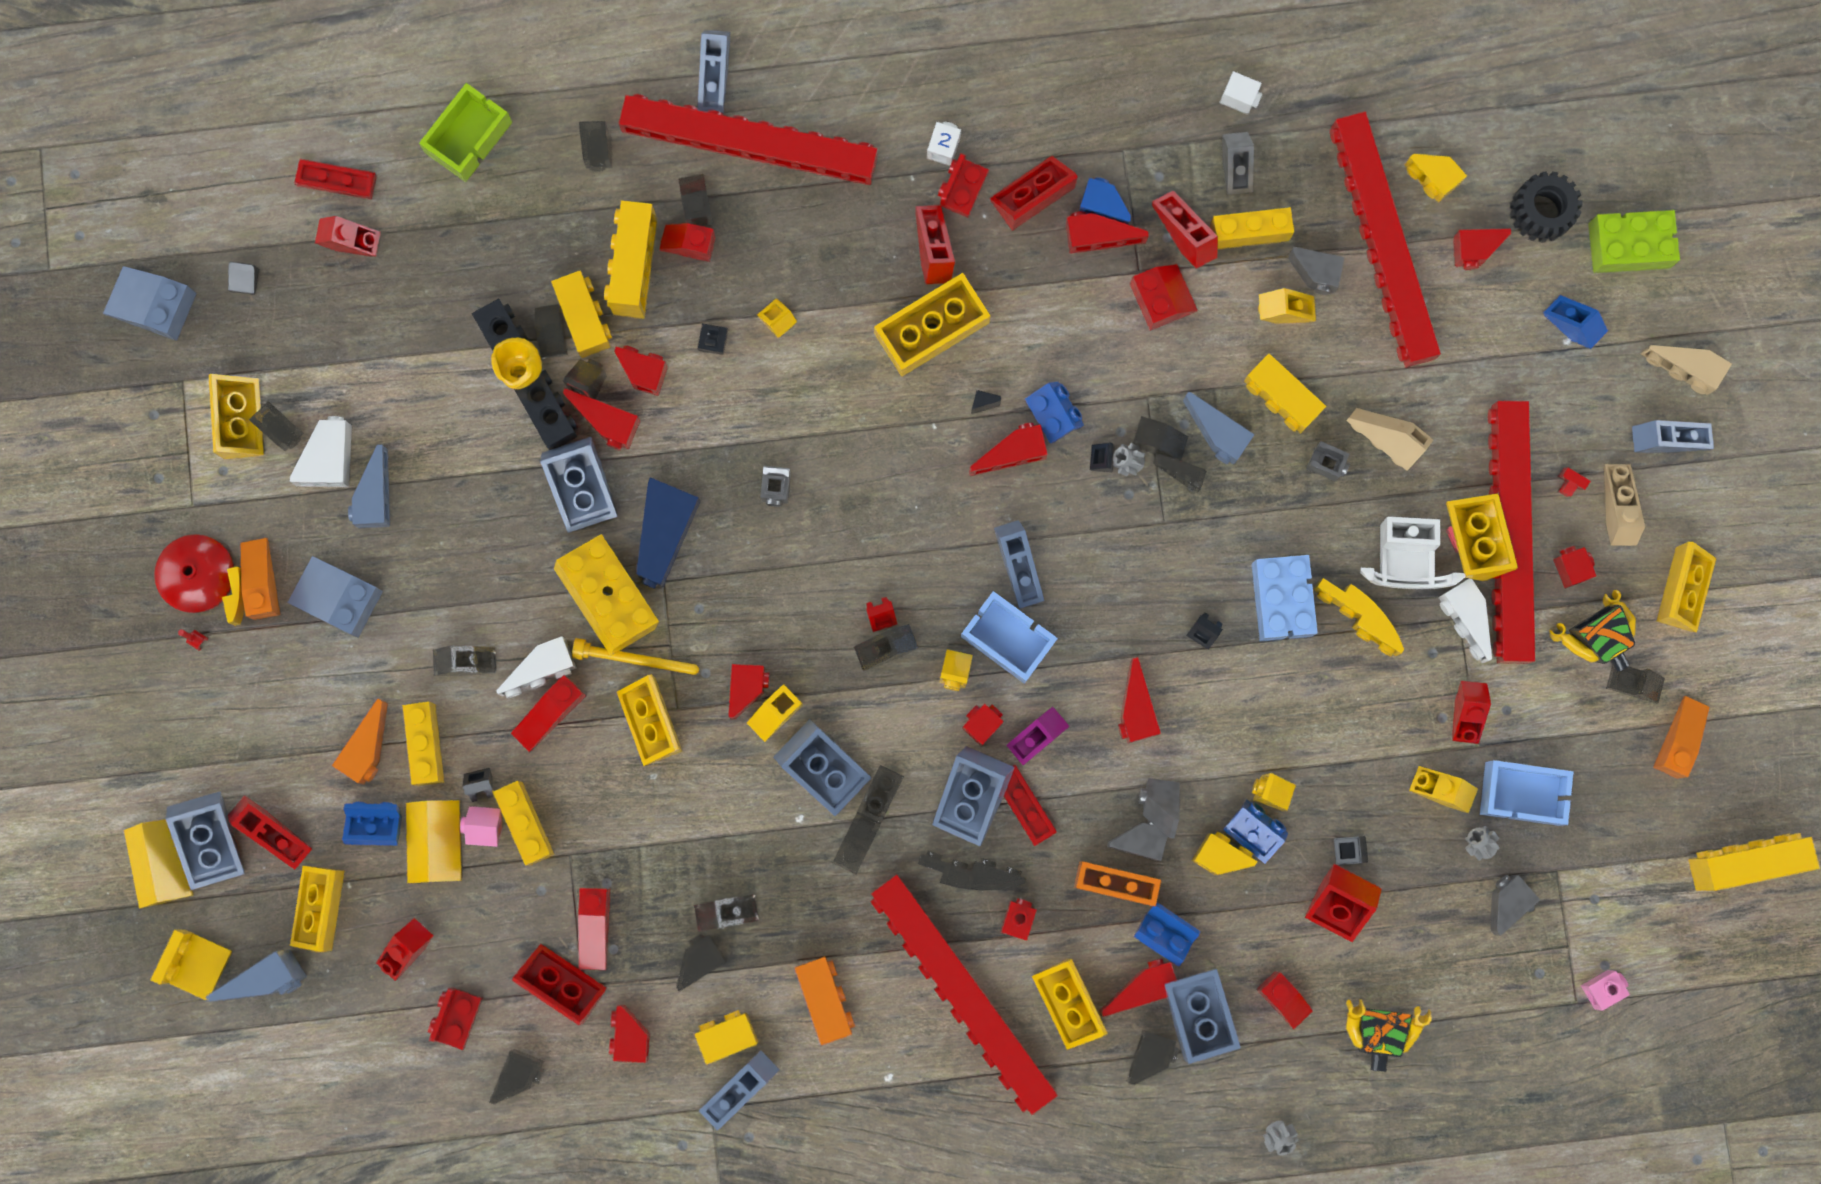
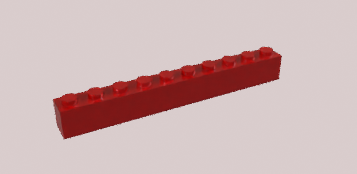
M641 94L625 95L619 120V127L622 133L871 185L878 157L877 148H874L870 143H850L843 137L831 139L823 137L821 133L809 131L808 133L798 132V129L794 127H775L767 121L751 122L746 117L734 115L733 117L723 116V113L716 110L704 112L692 105H683L681 107L673 105L672 102L664 99H659L658 101L648 100L646 96Z
M1366 111L1338 118L1330 129V137L1332 143L1337 145L1339 151L1337 153V160L1340 168H1344L1346 174L1344 179L1346 189L1352 193L1354 200L1352 201V209L1355 216H1359L1360 235L1363 240H1366L1368 245L1367 258L1369 263L1374 265L1376 271L1374 274L1375 284L1378 289L1381 288L1384 297L1382 298V306L1385 313L1389 314L1391 320L1389 329L1392 337H1396L1399 346L1397 347L1398 358L1401 362H1404L1405 368L1434 361L1441 355Z
M1497 401L1489 408L1487 416L1488 423L1491 424L1492 434L1488 437V447L1492 450V460L1489 461V474L1493 475V485L1490 486L1489 495H1499L1518 568L1492 578L1495 579V589L1492 590L1491 600L1496 609V615L1492 618V629L1496 631V641L1493 643V656L1497 657V664H1530L1535 662L1529 401Z
M898 875L871 893L874 897L870 901L879 914L883 911L890 919L886 924L895 936L900 933L906 941L902 944L905 951L911 958L916 955L922 963L918 966L921 973L927 980L932 977L938 985L934 988L935 992L943 1002L948 999L953 1009L950 1012L959 1024L964 1021L969 1031L966 1032V1035L974 1046L980 1043L985 1053L982 1054V1057L990 1068L996 1065L1001 1075L998 1079L1007 1091L1012 1088L1018 1097L1014 1101L1024 1113L1028 1110L1033 1115L1056 1098L1058 1095Z

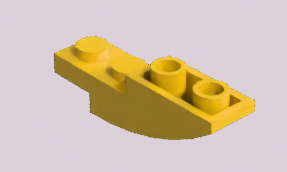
M1324 578L1318 581L1313 591L1318 593L1317 597L1327 604L1332 602L1340 607L1339 612L1350 619H1353V617L1357 618L1351 628L1357 631L1356 635L1367 642L1370 640L1379 645L1378 649L1388 656L1402 654L1404 647L1395 628L1383 611L1366 594L1352 584L1348 585L1343 591Z

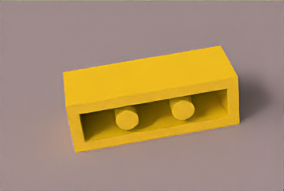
M1291 207L1213 216L1209 225L1210 229L1218 236V249L1289 241L1294 234Z
M581 270L551 281L580 357L584 358L611 348L608 340L612 338L607 323L602 325L599 316L603 315L598 300H592L590 292H593L594 288L589 276L584 278Z
M1269 353L1244 380L1247 384L1246 388L1253 395L1262 397L1266 401V407L1271 412L1279 413L1285 419L1284 423L1292 431L1297 430L1300 434L1326 408L1324 403Z
M421 702L402 705L411 785L424 786L445 783L436 704Z
M515 781L494 791L493 794L525 866H531L555 855L523 782Z

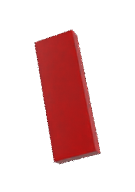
M299 159L294 184L299 187L372 200L377 174L375 172Z
M1013 765L1014 770L1003 797L1032 844L1036 846L1056 834L1057 831L1016 765Z

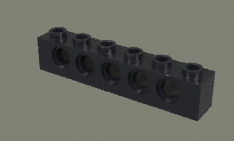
M499 298L471 313L492 351L494 346L503 340L516 337L528 339L521 325L518 327L514 325L512 319L516 316L509 304L503 305ZM507 325L508 330L505 334H496L499 326ZM543 370L532 384L525 388L514 390L548 450H552L577 438L578 436L574 430L578 426L571 414L566 416L563 412L562 407L565 406V403L558 392L553 394L549 387L553 382L547 371ZM536 392H546V396L542 401L536 402L533 400ZM551 413H557L558 420L553 424H547L546 417Z

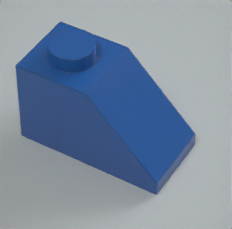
M1089 178L1079 211H1084L1086 214L1094 213L1129 225L1131 215L1115 186L1109 184V181L1103 178Z
M1562 295L1543 312L1544 316L1571 341L1589 349L1608 332L1599 310Z

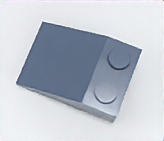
M123 266L103 314L177 341L197 293L185 284Z
M592 437L541 454L540 462L568 533L618 516Z
M312 556L287 603L359 638L383 591Z
M811 719L773 757L791 777L834 816L871 779V776Z
M966 746L956 756L932 825L981 846L1006 792L1014 767Z
M221 791L167 807L166 821L191 890L244 874L232 825L227 817L228 811Z
M291 950L275 951L206 996V999L209 1002L274 993L283 995L287 992L289 994L302 986L300 981L306 978L307 975Z
M1217 969L1164 984L1183 1058L1188 1064L1241 1048Z

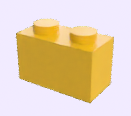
M736 1010L724 1015L726 1021L715 1024L714 1020L699 1026L700 1031L695 1033V1037L706 1065L758 1044L747 1012L740 1014V1011Z

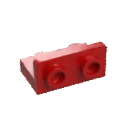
M961 153L958 160L953 159L948 173L951 174L948 183H942L938 196L941 197V207L969 218L989 169L966 160V155Z
M454 987L448 988L447 992L443 991L437 1007H440L437 1018L433 1017L428 1028V1033L431 1034L429 1041H438L464 1050L483 998Z

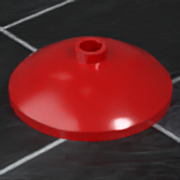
M186 535L171 542L160 554L155 566V584L161 597L173 608L187 613L205 612L222 603V597L228 596L231 586L227 569L234 568V562L229 551L217 540L204 535ZM192 567V574L187 576L185 573L186 569Z

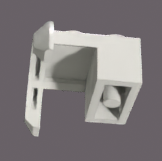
M1387 517L1380 525V573L1375 572L1374 568L1360 569V573L1373 584L1402 589L1450 587L1465 578V573H1452L1446 576L1435 577V550L1440 546V519Z

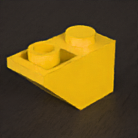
M1413 154L1405 163L1408 174L1413 179L1418 180L1424 186L1423 189L1427 196L1435 199L1438 203L1456 189L1467 177L1454 160L1447 156Z
M947 649L939 683H943L945 689L959 691L960 687L965 688L973 655Z
M783 684L762 704L747 724L766 742L803 704Z
M1418 766L1409 791L1446 807L1469 813L1478 788L1462 778Z
M1272 773L1261 775L1260 779L1256 778L1251 793L1255 794L1253 801L1281 811H1287L1296 785Z
M1216 832L1215 835L1208 833L1192 859V862L1213 875L1253 867L1258 861L1252 858L1253 853L1246 848L1239 846L1237 849L1230 845V839L1219 832Z

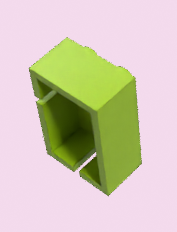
M466 83L422 138L419 145L425 154L464 182H467L480 165L477 159H485L513 122L507 111L490 99L487 101L483 94Z
M1675 210L1625 213L1622 217L1621 213L1598 214L1588 223L1593 273L1670 269L1680 261L1678 238H1673L1677 233Z

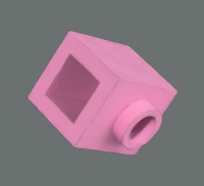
M469 806L467 816L462 817L460 832L465 834V844L498 847L503 829L501 810Z
M1607 970L1581 985L1595 1010L1603 1011L1630 995L1627 990L1628 983L1625 977L1613 970Z

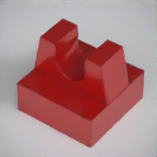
M1568 467L1563 468L1558 477L1564 480L1558 492L1566 497H1571L1577 488L1579 490H1586L1591 481Z
M887 597L881 598L882 604L874 607L872 602L866 603V612L873 632L898 625L892 602Z

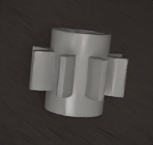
M1130 443L1129 446L1121 444V447L1114 452L1113 466L1119 468V474L1128 476L1130 473L1136 476L1137 472L1144 467L1145 453L1139 451L1140 446Z
M1486 826L1475 828L1465 837L1469 844L1465 849L1471 856L1474 855L1478 861L1482 858L1489 859L1500 849L1496 843L1500 838Z
M1283 1121L1271 1123L1266 1128L1267 1134L1263 1135L1265 1138L1264 1143L1269 1152L1271 1153L1276 1150L1277 1154L1281 1156L1294 1151L1296 1148L1295 1143L1299 1141L1293 1124L1286 1126Z

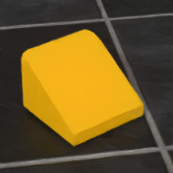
M777 298L757 314L778 338L797 322L792 312Z

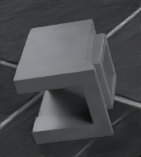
M1320 441L1314 449L1306 470L1336 481L1340 476L1344 477L1349 469L1350 463L1347 462L1349 453ZM1324 457L1336 462L1333 470L1321 465Z
M763 466L760 498L761 501H766L767 506L781 507V503L788 504L790 468ZM769 479L782 480L781 492L768 491Z

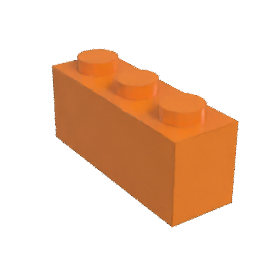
M1081 861L1079 862L1074 888L1144 905L1156 906L1161 880Z
M825 956L796 966L795 971L820 1044L824 1045L852 1035L851 1028L855 1027L851 1012L845 1013L842 1002L846 1001L842 986L836 987L833 977L838 974L833 960L828 961Z

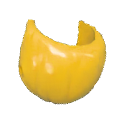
M516 337L503 340L494 346L491 355L492 368L497 378L503 381L507 387L522 389L537 380L541 374L542 362L537 348L531 342Z

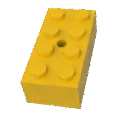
M621 200L620 209L616 208L614 223L618 224L617 234H612L611 249L614 250L613 259H609L607 269L608 275H611L610 285L606 284L604 290V300H607V306L610 307L613 315L645 319L658 220L652 204Z
M961 273L874 326V334L901 377L988 325L991 316L965 275ZM929 324H935L937 328L930 329L927 326Z
M602 534L556 560L555 572L610 656L656 629L659 620ZM603 592H608L610 596L604 595Z
M1801 833L1782 834L1774 836L1772 839L1749 841L1748 844H1735L1722 847L1719 850L1701 851L1696 853L1697 858L1688 859L1696 891H1717L1820 869L1812 837H1801Z

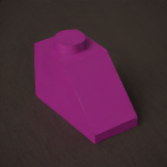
M1052 706L1006 746L1019 762L1025 765L1070 726Z

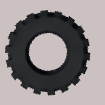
M1547 171L1541 172L1539 175L1535 174L1529 180H1526L1514 194V200L1510 203V208L1513 209L1510 213V218L1516 220L1513 225L1515 229L1520 227L1522 230L1520 234L1523 237L1528 234V240L1535 241L1539 238V243H1545L1548 239L1551 242L1563 236L1577 222L1576 220L1582 212L1579 209L1583 206L1582 200H1578L1581 193L1580 190H1574L1576 184L1573 181L1571 183L1566 181L1568 179L1567 176L1563 174L1562 177H1558V172L1554 171L1550 175H1548ZM1543 196L1553 201L1557 208V217L1547 218L1542 216L1535 208L1534 198Z

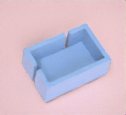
M1309 555L1256 559L1252 563L1260 641L1282 640L1286 637L1288 639L1305 638L1318 634L1312 584H1307V581L1312 578Z
M993 591L979 609L978 614L981 616V619L975 615L962 632L961 638L1025 684L1058 638L1039 624L1032 631L1030 627L1034 621Z
M1495 760L1485 762L1480 815L1500 818L1509 817V819L1556 826L1568 825L1570 801H1558V796H1571L1573 771Z

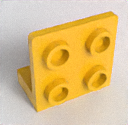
M174 930L150 980L160 985L169 983L207 1000L206 996L214 992L232 951L188 930Z

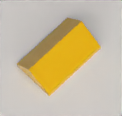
M210 374L209 391L213 452L223 459L264 455L259 378Z
M1498 494L1447 501L1446 505L1466 578L1486 581L1518 568Z
M1686 542L1675 549L1656 621L1697 633L1716 558L1694 542Z
M652 674L617 691L643 766L683 752L658 683Z
M460 800L406 803L407 883L462 881Z
M166 819L140 823L124 830L139 909L194 896Z
M311 866L302 867L290 946L316 952L332 951L345 871Z
M1067 958L1032 976L1067 1050L1108 1034L1072 959Z

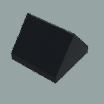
M1113 443L1092 445L1091 471L1113 473V455L1115 451Z

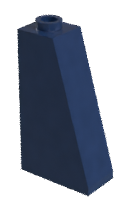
M651 477L647 486L636 574L642 579L640 583L655 589L656 585L664 587L701 501L699 497Z

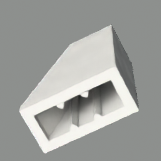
M329 416L328 420H319L290 476V482L295 486L349 487L352 425L339 416Z

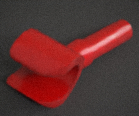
M182 629L178 631V635L186 638V643L198 651L202 649L200 648L202 642L208 640L206 636L197 630L191 633Z

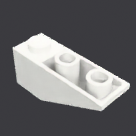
M1469 578L1438 598L1441 601L1440 607L1447 616H1451L1456 623L1454 625L1456 632L1461 638H1466L1470 644L1469 650L1472 656L1477 661L1480 660L1481 663H1485L1492 659L1486 599L1474 581Z
M561 636L537 645L496 690L497 694L500 696L506 695L508 699L520 695L523 688L531 686L532 689L544 686L547 684V679L555 676L557 680L563 675L570 676L572 674L571 670L576 669L574 659H572L567 640Z

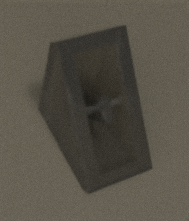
M560 304L536 307L534 328L542 359L568 355Z

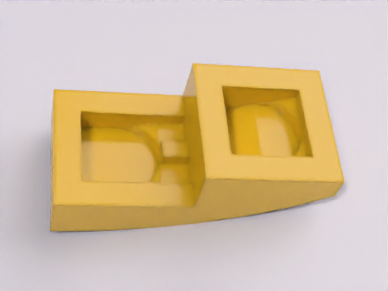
M234 567L227 569L232 595L222 597L227 622L237 626L242 622L245 608L241 591V568Z

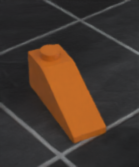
M268 538L240 543L241 591L246 617L258 620L281 615Z
M1683 696L1653 768L1677 779L1689 777L1699 753L1709 706Z
M377 699L332 764L334 768L359 784H365L366 781L370 782L378 772L376 767L380 762L388 703Z

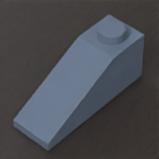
M704 30L701 33L698 110L700 111L716 110L724 113L731 32Z
M1189 391L1183 402L1209 447L1216 453L1215 457L1225 464L1230 462L1234 465L1255 434Z
M1655 420L1632 426L1635 452L1666 453L1714 449L1712 426L1710 423Z
M383 445L376 446L354 492L352 506L348 507L349 520L357 528L390 527L388 449Z
M1017 520L995 527L994 531L1019 609L1044 601L1027 535L1022 524Z
M760 1050L699 1112L718 1131L769 1082L779 1069Z

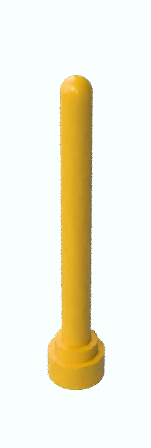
M575 638L572 650V659L583 660V658L588 659L591 656L696 675L699 672V667L695 664L623 651L610 656L606 648L591 646V643L581 638Z

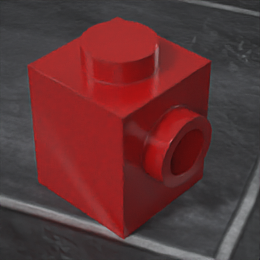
M1575 546L1568 547L1559 551L1561 556L1553 559L1565 589L1597 576L1593 568L1595 565L1591 553L1586 551L1585 547L1576 550Z
M984 703L981 708L976 705L966 715L969 721L962 729L982 746L1004 723L1001 719L1003 714L992 704L988 707Z
M1017 898L1016 903L1010 901L1000 932L1027 941L1037 911L1031 908L1032 903Z

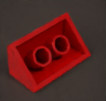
M1051 156L996 193L990 200L1013 231L1072 191L1076 186L1078 177L1074 171Z
M542 944L537 947L512 978L513 982L579 1026L585 1023L607 989Z

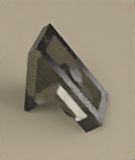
M1612 666L1606 689L1658 704L1665 678L1648 668L1639 670L1628 666L1621 671H1615Z

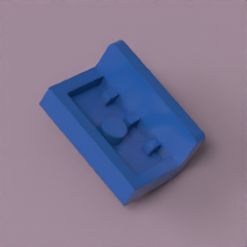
M1058 381L1046 384L1025 398L1039 425L1041 424V428L1050 444L1055 443L1071 431L1084 426L1080 411L1072 405L1068 398V390Z
M360 801L353 804H344L343 810L346 814L342 837L344 845L398 846L402 821L398 805L390 802L367 804Z

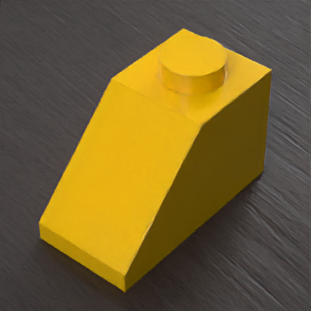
M1286 288L1259 294L1258 311L1260 320L1275 324L1316 321L1315 297Z

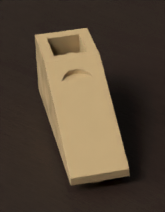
M1650 345L1641 353L1651 365L1664 368L1669 371V375L1672 378L1680 381L1683 380L1690 384L1695 392L1706 395L1717 390L1732 363L1714 352L1703 349Z
M1356 408L1346 420L1355 431L1365 435L1377 449L1383 450L1396 465L1403 467L1407 471L1433 442V439L1414 423Z
M1605 464L1606 527L1610 545L1637 546L1645 529V523L1631 464Z

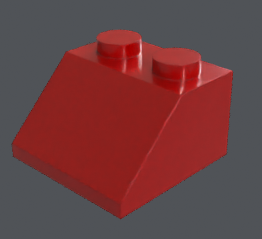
M1178 264L1158 266L1132 277L1130 287L1150 331L1198 311Z
M1333 864L1322 880L1306 912L1305 918L1353 943L1377 910L1382 888Z

